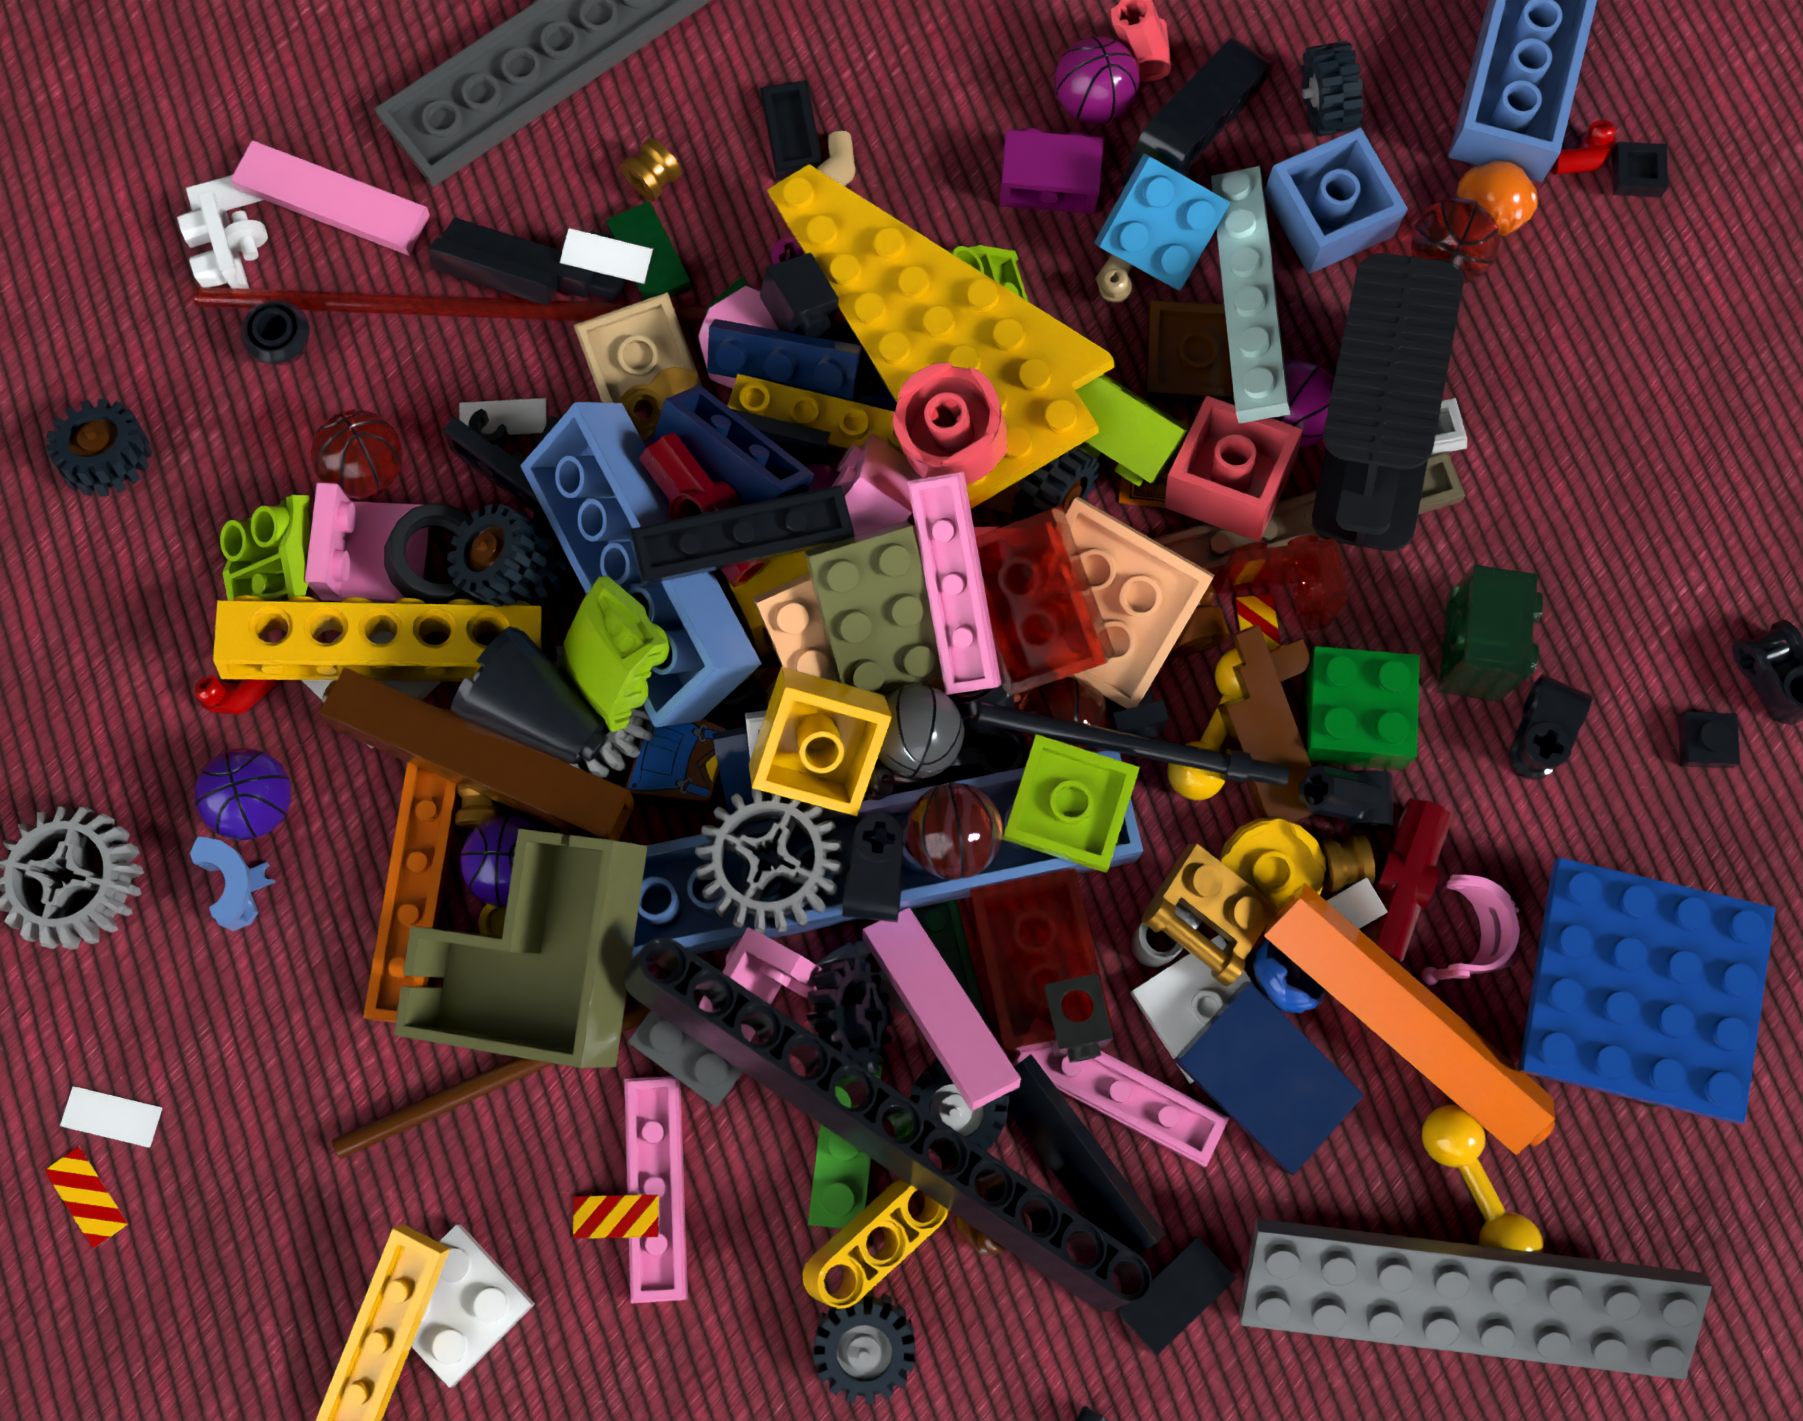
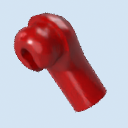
M207 676L196 684L194 693L196 698L201 701V706L212 713L240 715L250 710L275 688L278 683L275 680L244 679L240 684L219 682L215 676Z

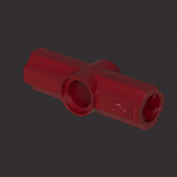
M675 432L662 436L657 442L647 447L639 457L644 468L670 501V520L740 506L734 489L728 483L721 480L712 482ZM765 559L723 568L721 571L735 588L747 583L755 575L762 572L770 563V560Z
M1410 798L1406 802L1396 827L1391 847L1381 857L1375 871L1374 885H1372L1387 913L1366 924L1361 930L1362 933L1397 963L1402 962L1405 954H1407L1408 945L1414 933L1419 913L1425 910L1434 893L1440 872L1439 868L1435 866L1453 814L1448 812L1443 806L1428 800Z

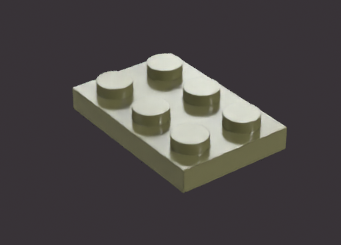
M908 521L804 551L839 683L886 695L902 686L921 684L943 677L924 572L913 526Z

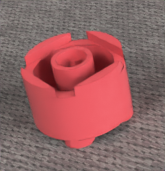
M937 363L919 370L903 384L898 394L899 400L895 413L893 411V427L909 464L922 478L964 471L967 485L987 475L1004 457L1007 451L1006 421L996 390L989 379L980 371L968 367L969 369L952 367L951 363ZM949 423H953L954 425L952 427H946V425Z

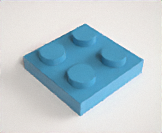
M1144 153L1094 244L1181 291L1231 202Z

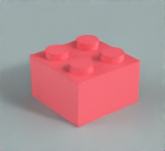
M1206 396L1168 474L1164 508L1260 542L1295 466L1303 429L1272 418L1239 424L1235 405Z

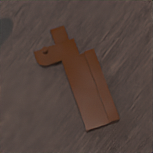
M1254 625L1231 635L1242 662L1232 668L1243 696L1217 705L1234 750L1250 753L1251 759L1289 767L1290 775L1285 787L1246 780V785L1259 818L1279 817L1294 823L1314 814L1309 813L1307 806L1300 802L1298 797V785L1307 775L1308 768H1312L1283 691L1281 681L1305 671L1309 664V653L1302 638L1269 651L1260 626Z

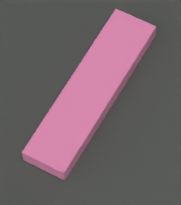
M253 140L230 180L237 190L408 256L430 216L427 207Z
M964 471L908 481L945 693L948 695L999 687L1001 679Z
M910 907L899 912L897 923L879 921L864 928L862 939L970 1110L973 1111L1017 1089L1021 1081L1020 1076Z
M1035 1017L1012 1063L1013 1067L1032 1054L1062 1094L1203 1168L1207 1166L1229 1117L1102 1051V1056L1080 1062L1069 1063L1068 1055L1054 1058L1051 1048L1056 1040L1053 1026Z
M674 1076L624 1079L628 1195L659 1194V1237L629 1238L631 1303L687 1300L680 1080Z

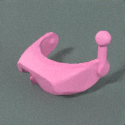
M1472 875L1450 876V880L1447 881V888L1463 894L1472 903L1478 916L1481 929L1480 949L1470 964H1450L1448 968L1444 969L1424 968L1421 977L1424 983L1428 985H1434L1443 979L1469 978L1470 974L1488 973L1513 966V960L1510 957L1516 949L1519 939L1520 927L1516 916L1519 909L1515 907L1514 901H1511L1509 893L1500 885L1487 878Z

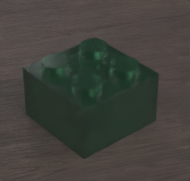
M1474 565L1447 595L1438 693L1499 702L1515 687H1518L1529 674L1534 673L1539 658V645L1532 642L1533 626L1539 622L1543 609V594L1537 592L1538 574Z

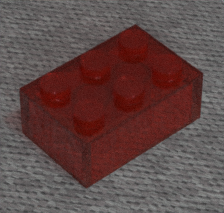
M1062 504L975 535L1001 684L1003 689L1008 692V697L1106 664L1113 657L1115 652Z
M1076 868L970 890L968 903L999 1045L1006 1056L1050 1048L1055 1042L1056 1037L1044 989L1047 983L1098 974L1112 1030L1113 1026ZM1074 990L1068 992L1062 998L1061 1010L1070 1021L1083 1022L1092 1015L1093 1002L1085 992Z

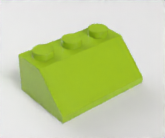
M1105 374L1075 390L1099 428L1098 434L1076 447L1096 459L1103 453L1118 462L1114 471L1137 486H1141L1144 480L1151 484L1157 483L1176 459L1191 428Z

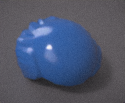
M1267 939L1258 947L1253 962L1255 980L1262 992L1272 1000L1279 1010L1284 1013H1303L1304 1010L1314 1009L1322 1002V998L1326 994L1324 988Z

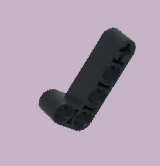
M1234 37L1230 38L1148 123L1136 144L1123 176L1122 186H1126L1144 153L1187 177L1195 159L1258 93L1268 78L1273 63Z

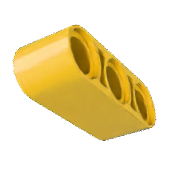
M900 1178L892 1183L811 1256L805 1264L803 1271V1285L807 1293L814 1299L835 1308H848L854 1305L943 1223L947 1217L948 1209L923 1193L925 1197L924 1209L919 1216L912 1218L908 1211V1202L911 1195L918 1189ZM881 1227L885 1236L884 1245L877 1254L870 1255L866 1244L868 1235L873 1229ZM840 1264L844 1273L843 1283L835 1292L827 1293L824 1285L826 1273L833 1266Z

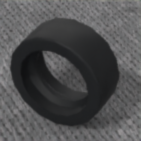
M428 503L412 508L397 521L384 546V567L391 583L404 597L419 599L426 604H448V602L461 599L467 594V592L457 587L452 581L443 584L431 583L419 577L409 567L405 558L406 544L410 536L419 529L437 527L461 538L464 531L459 526L465 520L470 524L474 522L466 512L448 504Z

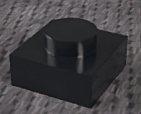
M1618 142L1612 151L1613 195L1662 197L1668 189L1667 144Z
M1684 712L1678 716L1681 767L1734 768L1740 764L1737 714Z

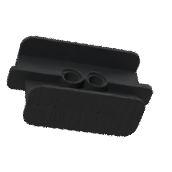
M1378 253L1365 258L1357 268L1324 426L1323 441L1326 449L1312 512V526L1315 532L1327 541L1362 548L1395 551L1408 545L1414 536L1427 463L1432 454L1463 290L1462 274L1455 266L1448 262L1418 258L1416 256Z

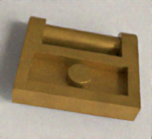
M1196 843L1186 846L1145 910L1142 922L1154 932L1162 930L1211 968L1212 977L1224 986H1229L1241 975L1245 967L1246 957L1276 911L1277 906ZM1179 902L1225 938L1228 943L1224 950H1221L1175 914L1176 904Z

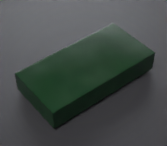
M650 201L606 219L607 227L614 240L653 249L644 284L635 282L643 300L667 292L669 298L692 289L690 279Z

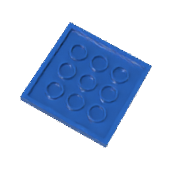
M1558 858L1554 860L1518 1072L1734 1124L1745 1123L1776 907L1569 859Z

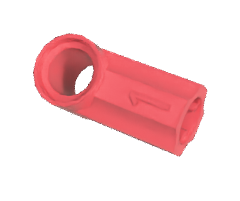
M1120 0L1117 6L1111 9L1112 24L1120 43L1126 46L1135 58L1140 82H1152L1164 78L1171 71L1167 23L1164 19L1159 18L1152 0Z

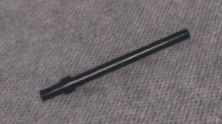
M986 702L979 703L976 713V723L1033 735L1037 734L1047 738L1219 773L1220 778L1226 781L1244 784L1246 780L1285 787L1289 780L1290 769L1288 766L1251 759L1250 753L1228 748L1222 753Z

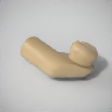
M836 131L828 136L830 158L819 165L817 169L843 186H846L853 180L855 175L852 139L849 132Z
M1111 254L1096 276V282L1100 294L1105 301L1120 303L1126 300L1132 291L1128 273L1133 265Z

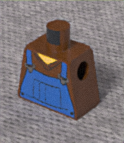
M705 719L697 722L656 728L652 721L647 720L645 729L651 731L653 737L650 741L641 739L638 747L640 754L634 759L625 789L630 791L635 803L713 811L723 786L712 733L727 730Z

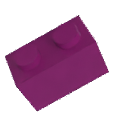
M1022 128L1018 131L1006 130L999 206L1095 214L1100 192L1104 138L1091 137L1083 132L1053 134L1043 133L1034 128Z

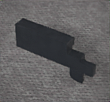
M456 217L453 218L441 238L437 237L429 248L433 270L545 306L550 304L557 290L582 298H586L588 294L616 302L625 287V279L560 263L563 251ZM586 232L612 239V236L602 234L599 232Z

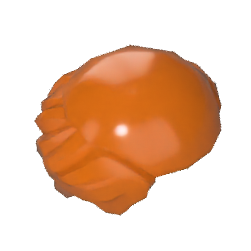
M1494 160L1486 165L1471 168L1464 174L1458 184L1456 208L1460 217L1472 200L1478 201L1472 222H1497L1499 229L1493 235L1495 237L1499 234L1506 236L1516 231L1532 217L1538 205L1537 190L1521 167L1510 161ZM1475 202L1465 214L1464 221L1469 222ZM1471 224L1474 231L1481 230L1486 236L1497 228L1496 224Z

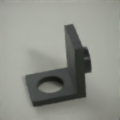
M1091 974L1045 984L1044 989L1056 1037L1051 1047L1053 1057L1068 1055L1069 1063L1102 1056L1100 1048L1106 1047L1113 1039L1099 975ZM1070 991H1083L1091 998L1093 1012L1087 1020L1073 1022L1062 1013V998Z

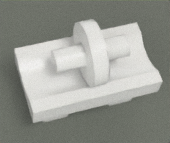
M212 190L198 194L201 208L177 217L183 237L190 248L208 242L212 243V251L190 257V264L196 280L202 288L228 283L235 293L248 290V282L238 251H242L243 257L247 261L257 259L259 256L257 248L263 245L268 238L265 225L260 221L248 220L245 211L234 212L231 215L233 223L230 224L226 211L218 208Z

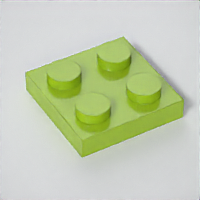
M1036 734L1003 840L1107 873L1140 767Z

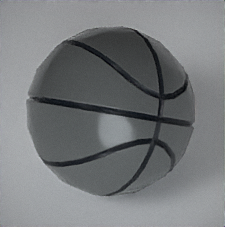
M923 684L902 686L893 690L885 697L892 718L878 755L879 761L894 774L909 779L929 778L940 774L955 761L961 749L965 732L963 719L956 704L941 690Z

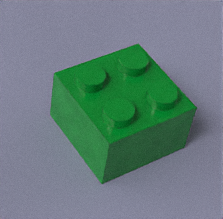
M1315 646L1309 654V664L1305 671L1302 672L1300 737L1310 763L1402 771L1417 758L1420 655Z

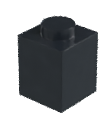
M811 252L766 267L760 298L780 331L818 338L831 329L839 298Z

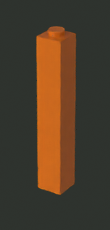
M1305 882L1271 917L1264 934L1271 943L1516 1156L1529 1143L1532 1146H1537L1550 1135L1555 1126L1553 1097L1528 1075L1518 1072V1067Z

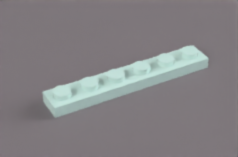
M1260 166L1211 176L1213 193L1231 202L1217 226V237L1235 411L1238 423L1290 415Z

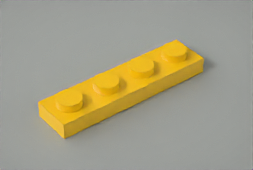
M404 1224L392 1229L316 1421L382 1420L451 1248Z

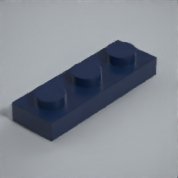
M715 319L709 326L707 373L736 378L737 374L823 395L854 400L858 393L862 346Z

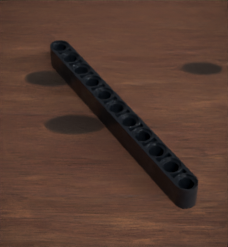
M662 937L650 940L627 965L624 973L625 985L628 992L636 1000L1093 1308L1102 1312H1112L1143 1300L1150 1292L1152 1285L1151 1270L1147 1262L1140 1255L677 941ZM646 961L659 964L665 971L666 980L653 977L646 967ZM694 993L705 995L713 1006V1012L702 1010L695 1002ZM741 1024H746L756 1031L759 1037V1044L749 1042L744 1037ZM788 1055L794 1056L802 1062L805 1068V1076L797 1074L791 1068ZM836 1086L848 1093L851 1100L850 1108L844 1106L838 1100L835 1091ZM882 1117L888 1119L894 1125L896 1139L890 1137L885 1132L882 1126ZM929 1149L934 1150L939 1155L942 1163L941 1170L932 1164L929 1158ZM975 1179L984 1185L987 1192V1200H983L978 1195L975 1189ZM1021 1210L1029 1216L1032 1223V1231H1029L1024 1226L1021 1220ZM1067 1241L1073 1245L1076 1251V1262L1067 1251ZM1113 1272L1121 1282V1292L1113 1283Z

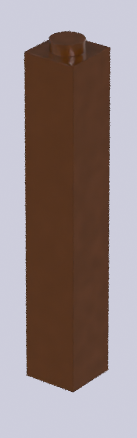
M344 667L338 680L332 681L327 686L322 696V708L319 714L334 730L463 787L472 789L488 798L575 836L619 841L637 806L628 789L531 747L464 721L457 715Z

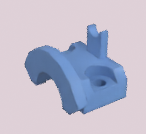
M201 836L197 837L190 852L193 863L210 872L221 870L225 879L223 895L215 904L209 907L212 917L216 919L218 925L231 931H236L250 925L258 914L251 892L276 883L274 879H267L265 877V870L270 866L269 863L265 862L249 869L240 853L223 841Z

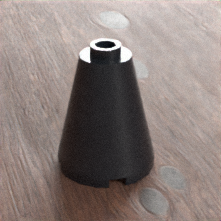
M507 627L489 644L476 660L481 666L473 680L465 676L452 701L451 711L458 715L460 719L572 765H576L582 758L587 762H591L600 752L608 738L602 732L606 721L527 633L517 627Z

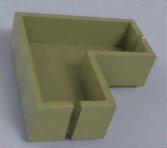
M518 829L503 936L447 928L411 926L403 975L443 977L444 983L443 987L401 986L394 1035L578 1068L616 1067L627 993L624 973L632 958L647 846L614 840Z

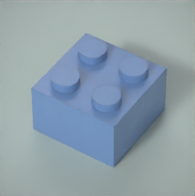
M1361 128L1273 165L1264 190L1265 199L1308 274L1394 237L1408 210Z

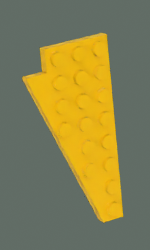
M810 164L767 189L772 202L805 254L811 252L839 298L838 309L896 402L899 400L898 394L903 384L913 374L937 363H951L952 367L965 369L971 367L984 374L992 383L1006 421L1007 451L1004 457L987 475L966 485L970 509L1099 433L1098 424L1075 390L1115 367L1113 357L1108 351ZM953 423L946 425L947 428L954 426Z

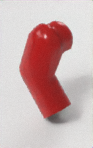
M1608 120L1593 122L1588 128L1589 134L1584 137L1578 148L1561 150L1551 167L1552 174L1592 172L1602 167L1616 144V138L1614 137L1616 134L1615 125Z

